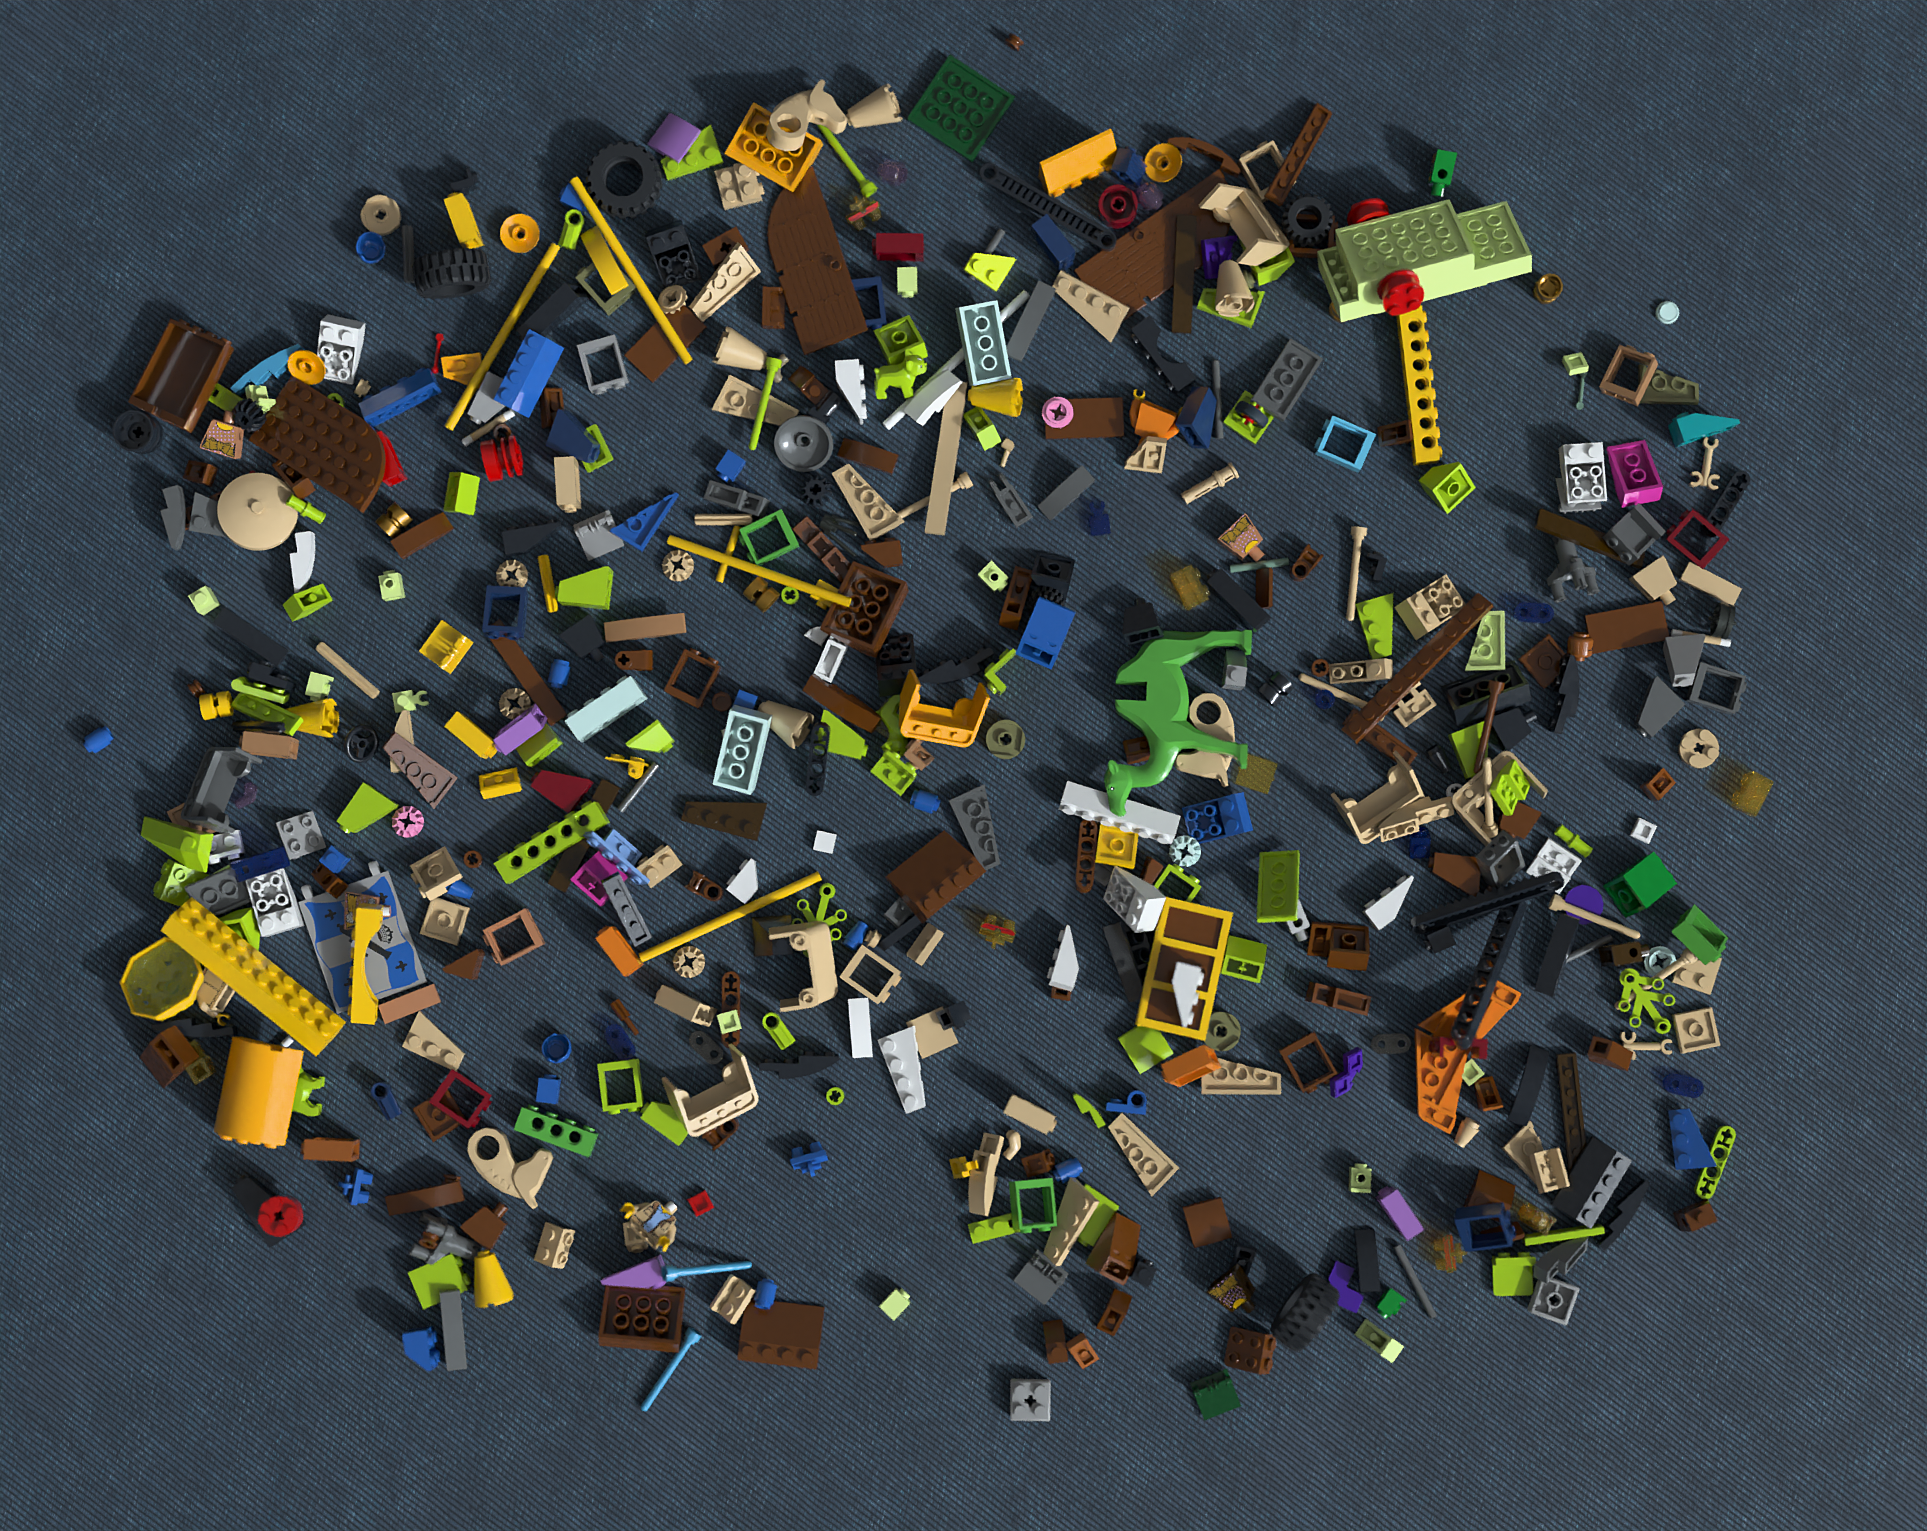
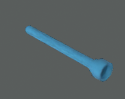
M750 1261L684 1268L664 1265L661 1268V1276L663 1281L667 1282L673 1281L677 1276L750 1269L752 1263Z
M688 1327L684 1333L685 1341L679 1348V1353L674 1355L642 1403V1411L649 1409L691 1344L698 1343L702 1337L701 1333L694 1328Z

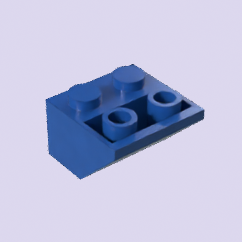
M433 1326L409 1329L402 1334L404 1351L409 1358L427 1371H432L438 1366L440 1352L436 1350L435 1342H438L437 1331L433 1330Z

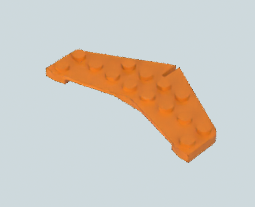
M1497 981L1475 1038L1482 1039L1505 1013L1518 1002L1522 993ZM1466 992L1417 1024V1026L1432 1033L1433 1037H1451V1029ZM1415 1029L1417 1115L1423 1121L1450 1134L1455 1125V1114L1463 1079L1462 1074L1464 1073V1066L1471 1047L1461 1050L1453 1045H1445L1443 1057H1433L1431 1052H1429V1041L1432 1040V1037Z

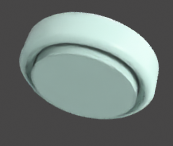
M1662 302L1656 309V317L1663 324H1671L1678 318L1679 309L1673 302Z

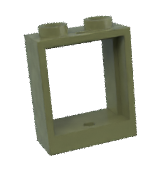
M592 261L588 267L584 266L577 272L578 276L575 278L609 316L638 290L623 273L629 286L618 291L604 303L584 281L597 269Z

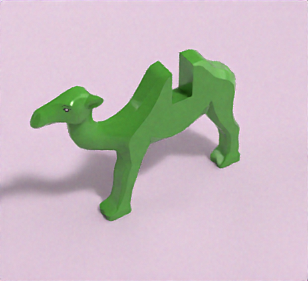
M1164 630V637L1146 641L1137 655L1119 668L1116 676V685L1147 686L1146 701L1115 700V710L1118 715L1143 732L1149 744L1150 757L1148 762L1142 766L1117 764L1113 760L1109 761L1104 775V784L1111 813L1119 817L1126 814L1124 806L1132 788L1150 787L1162 782L1168 776L1178 753L1182 749L1194 748L1207 753H1217L1233 757L1240 769H1247L1248 743L1238 744L1221 740L1196 729L1187 722L1189 714L1188 689L1180 667L1197 659L1204 653L1222 646H1237L1245 655H1251L1252 630H1212L1209 632Z

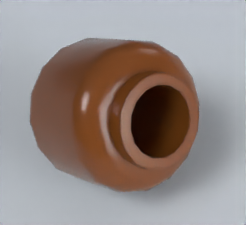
M1574 632L1573 635L1568 637L1567 654L1574 655L1576 661H1585V658L1592 656L1593 638L1589 636V633Z

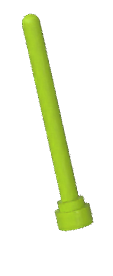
M816 124L859 182L860 192L863 196L867 198L875 193L877 190L875 184L865 179L832 132L827 127Z
M767 357L765 365L768 371L748 446L750 450L756 449L775 372H778V369L781 368L782 360Z

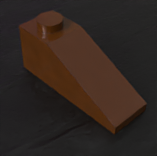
M1015 566L1000 616L999 626L1013 630L1018 629L1032 581V570Z

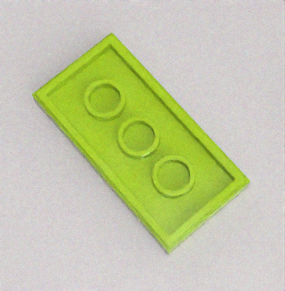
M1299 850L1260 852L1257 901L1258 923L1298 920Z

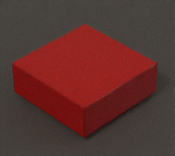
M706 1190L687 1199L696 1217L714 1208Z

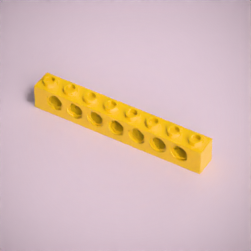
M1421 305L1417 310L1396 315L1408 420H1411L1413 435L1411 447L1414 465L1438 463L1442 457V447L1438 446L1437 438H1440L1439 426L1436 427L1435 419L1438 418L1437 407L1433 405L1436 394L1435 388H1431L1433 370L1432 368L1429 369L1428 362L1431 361L1430 349H1427L1426 342L1429 341L1428 330H1425L1424 327L1427 316L1426 311L1422 310ZM1411 323L1415 324L1418 327V331H1410L1408 325ZM1411 343L1419 344L1420 350H1412ZM1413 363H1421L1422 370H1415ZM1416 381L1423 382V390H1419L1416 388ZM1423 400L1427 408L1420 409L1417 402ZM1420 420H1426L1429 423V428H1422L1419 423ZM1422 439H1428L1431 442V447H1424Z

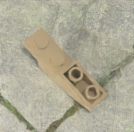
M1428 796L1400 808L1379 826L1381 842L1418 832L1419 825L1454 815L1451 796L1431 801Z
M984 1133L980 1150L974 1151L972 1161L977 1160L979 1168L970 1170L968 1194L969 1212L988 1216L998 1180L994 1174L1004 1141L1002 1136Z

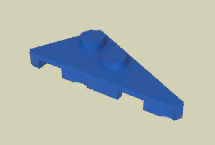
M675 492L666 496L663 500L642 510L636 516L630 517L617 527H613L610 533L643 552L679 494Z

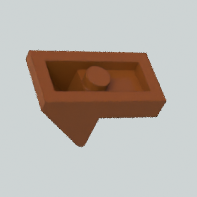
M1084 1333L1079 1334L1066 1343L1082 1369L1099 1360Z

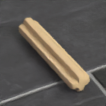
M751 514L695 515L696 525H749L753 522Z

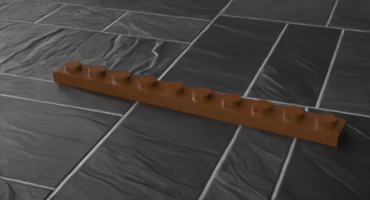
M1477 593L1341 729L1342 733L1357 744L1493 608V604L1480 593Z

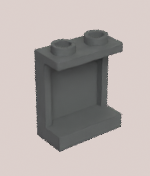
M1638 503L1602 538L1620 556L1621 560L1630 566L1666 531Z

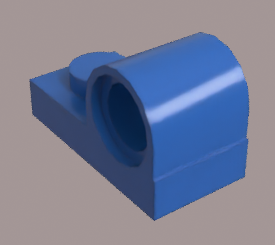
M1132 1090L1127 1095L1126 1104L1122 1103L1121 1099L1111 1098L1110 1102L1106 1101L1105 1110L1145 1115L1146 1096L1140 1090ZM1134 1094H1140L1142 1097V1101L1138 1105H1134L1131 1102Z

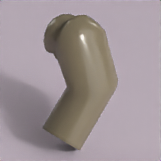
M784 354L777 358L782 360L781 367L789 362ZM781 368L778 369V372H775L773 380L775 383L780 382L783 378L780 374Z

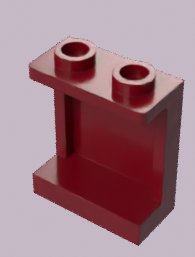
M1432 1036V1040L1429 1041L1431 1056L1443 1057L1445 1045L1456 1046L1452 1037ZM1474 1038L1471 1045V1058L1487 1059L1488 1039Z

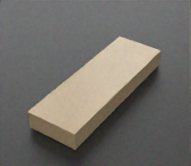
M1688 562L1679 579L1727 605H1734L1742 590L1740 587L1691 562Z

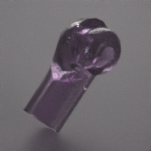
M247 782L244 785V796L234 801L238 809L255 801L258 789L253 782Z

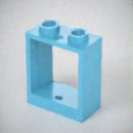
M1332 416L1330 420L1326 419L1322 428L1325 433L1322 438L1318 437L1314 446L1317 449L1315 454L1358 473L1362 468L1376 434L1335 416ZM1333 425L1364 438L1354 463L1323 450Z

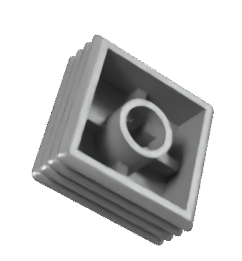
M1552 1278L1547 1284L1538 1279L1527 1310L1535 1315L1567 1325L1579 1288ZM1555 1294V1297L1558 1300L1557 1302H1553L1551 1304L1549 1297H1553V1295Z
M1011 1379L1010 1420L1050 1421L1051 1382L1049 1379ZM1029 1395L1036 1399V1401L1032 1402V1405H1028V1402L1025 1401Z

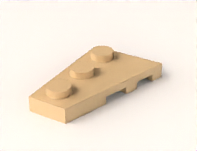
M421 1011L418 1012L402 1047L456 1072L465 1055Z

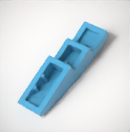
M299 344L279 351L244 374L230 389L241 397L246 392L245 388L248 385L254 383L256 386H262L272 374L279 379L288 369L290 355L297 350L304 349Z

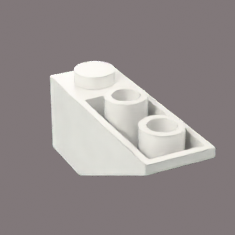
M1402 876L1396 881L1397 886L1393 889L1388 887L1380 893L1381 898L1377 901L1372 899L1364 905L1366 909L1362 912L1376 930L1382 929L1395 919L1413 881V876Z
M1067 925L1065 930L1060 931L1058 941L1061 944L1059 949L1055 948L1052 960L1056 961L1054 968H1049L1047 978L1050 979L1049 985L1072 991L1079 967L1070 926Z

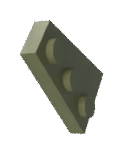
M1643 364L1638 365V386L1647 370L1646 365ZM1656 369L1640 403L1698 405L1699 384L1677 376L1673 377L1664 374L1663 371Z

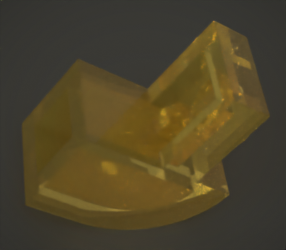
M197 1039L190 1042V1045L199 1057L185 1069L194 1084L197 1085L214 1075L216 1069L210 1056L206 1055Z

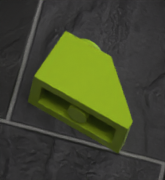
M975 407L963 414L984 451L1001 442L994 424L982 408Z
M320 584L293 594L283 604V607L293 622L310 615L330 603L333 599L324 584Z

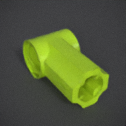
M572 209L566 213L559 246L570 250L576 249L581 229L585 224V219L580 211ZM574 215L580 217L577 224L570 223V219Z
M768 1012L765 1014L762 1020L763 1026L781 1050L796 1041L777 1013ZM774 1016L777 1019V1024L775 1026H768L766 1018Z

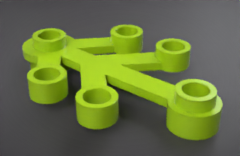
M829 883L823 884L819 889L822 897L816 919L809 908L807 900L801 899L797 902V908L803 912L808 922L823 921L830 927L836 922L844 921L847 918L846 911L839 909L835 915L824 920L829 899L835 895V888ZM829 887L831 893L825 895L823 892L824 888ZM800 902H806L807 906L805 909L800 908ZM838 912H844L845 917L839 919L837 917ZM796 918L792 921V925L797 920L801 921V923H804L803 920L800 918ZM837 928L831 930V941L839 940L842 937L841 930ZM833 931H839L840 935L838 938L832 936ZM802 950L803 954L809 958L808 950Z
M1633 968L1624 969L1619 977L1623 985L1622 996L1618 1001L1619 1009L1623 1012L1630 1009L1628 1000L1631 989H1633L1636 998L1632 1015L1629 1017L1630 1025L1634 1028L1641 1025L1640 1014L1642 1005H1644L1654 1020L1655 1030L1660 1034L1667 1033L1671 1028L1669 1020L1666 1017L1660 1016L1650 1000L1663 1002L1666 1006H1672L1675 1003L1674 996L1671 993L1661 994L1645 991L1639 985H1651L1655 990H1661L1664 987V982L1660 977L1639 976V973ZM1629 975L1634 977L1632 981H1627L1626 978ZM1656 981H1661V985L1658 987H1656L1654 983ZM1667 997H1672V1001L1669 1003H1667L1665 999ZM1626 1002L1628 1005L1626 1008L1620 1007L1621 1003ZM1634 1018L1639 1019L1636 1024L1631 1023ZM1660 1024H1666V1028L1660 1029Z

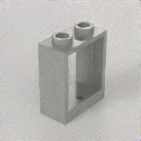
M615 334L577 345L591 393L596 395L607 392L606 389L613 387L614 389H620L629 383ZM614 347L622 377L594 385L586 355Z

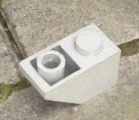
M752 858L749 861L746 859L739 867L740 873L737 876L733 875L726 883L729 885L727 890L744 904H747L758 890L756 861Z

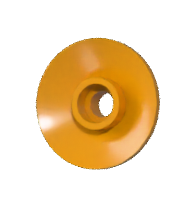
M1166 143L1154 146L1145 158L1144 163L1147 165L1145 168L1146 173L1156 182H1167L1173 179L1180 171L1182 165V157L1178 149ZM1168 162V165L1163 168V164Z
M516 214L507 218L502 224L500 231L501 240L505 247L515 253H524L533 249L540 235L537 223L531 217L524 214ZM523 232L524 237L518 238V233Z
M297 350L289 357L288 369L290 373L303 383L308 385L318 384L325 377V365L315 353L308 350Z

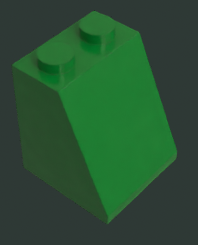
M1653 851L1605 883L1603 888L1624 917L1627 918L1649 907L1677 883L1672 874L1663 865L1660 857Z

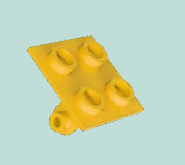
M441 620L419 652L451 674L474 642Z
M611 754V757H605L609 761L629 764L628 774L635 779L642 777L644 766H649L644 763L642 758L630 757V760H625V757Z

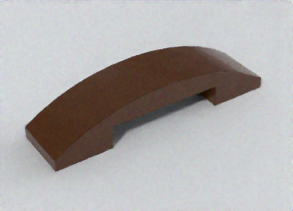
M1186 137L1169 138L1167 144L1176 147L1180 153L1185 154L1187 148L1222 163L1220 167L1222 172L1238 178L1240 173L1239 167L1219 148L1198 139Z

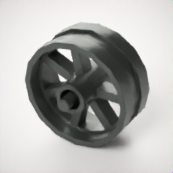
M1723 602L1717 603L1713 616H1709L1708 619L1711 620L1710 635L1712 637H1720L1725 640L1729 637L1733 625L1736 626L1737 624L1734 621V605H1727Z

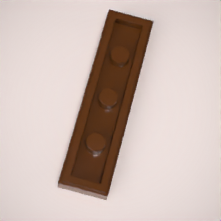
M1353 708L1342 724L1345 726L1359 711ZM1378 724L1362 738L1395 763L1397 761L1393 755L1394 751H1397L1409 766L1418 754Z

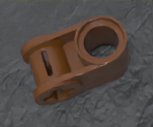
M1309 543L1290 569V577L1296 582L1303 581L1324 556L1312 549ZM1296 567L1304 570L1303 576H1298L1295 573Z
M653 650L620 651L615 656V663L622 670L651 671L653 670ZM625 655L626 658L630 660L629 662H626V665L623 666L622 662H619V659H623V656Z
M693 870L690 882L684 887L710 901L721 900L724 894L722 887L709 880L708 877ZM712 887H716L719 892L715 898H711L709 895V890Z
M735 1117L729 1120L734 1124L732 1131L725 1129L723 1123L701 1136L713 1147V1152L738 1130L739 1122Z

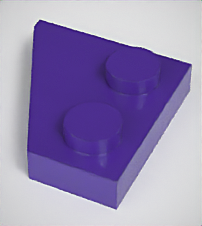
M1237 235L1201 240L1205 279L1218 278L1219 266L1224 261L1231 260L1233 254L1231 249L1233 243L1237 241Z

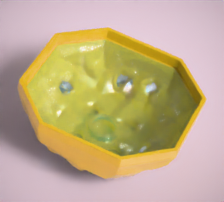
M163 937L130 957L120 980V985L132 1014L160 1021L174 1016L194 1003L197 991L204 981V975L198 960L171 938Z

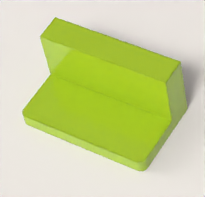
M450 472L443 511L474 515L480 478L462 472Z

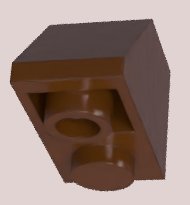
M886 538L881 543H876V540L865 541V545H861L862 552L883 568L903 566L900 540Z
M1593 1036L1588 1051L1589 1061L1628 1071L1633 1052L1612 1040Z

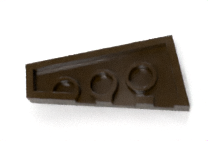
M686 802L681 821L758 841L768 803Z

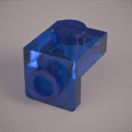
M1419 827L1418 832L1409 834L1410 859L1429 858L1431 837L1428 828Z

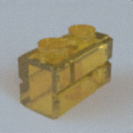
M1188 565L1169 576L1186 611L1209 600L1210 592L1207 586H1202L1199 581L1201 575L1197 567L1193 568L1192 565Z
M1750 771L1748 774L1745 773L1740 781V784H1742L1740 790H1736L1731 798V801H1733L1731 807L1750 817H1756L1774 782L1755 771Z

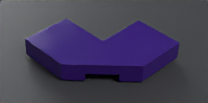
M1355 1047L1343 1054L1344 1071L1330 1079V1095L1337 1098L1351 1089L1353 1085L1352 1080L1356 1072L1359 1073L1363 1067L1361 1048Z
M1336 1260L1328 1280L1339 1291L1340 1298L1337 1304L1357 1314L1365 1295L1347 1287L1354 1268Z

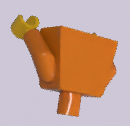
M1137 389L1134 390V400L1132 401L1129 414L1131 425L1135 428L1134 433L1142 436L1138 446L1147 436L1167 438L1169 440L1176 435L1179 429L1175 423L1183 407L1180 408L1178 413H1175L1144 400L1145 391L1139 397L1136 395Z

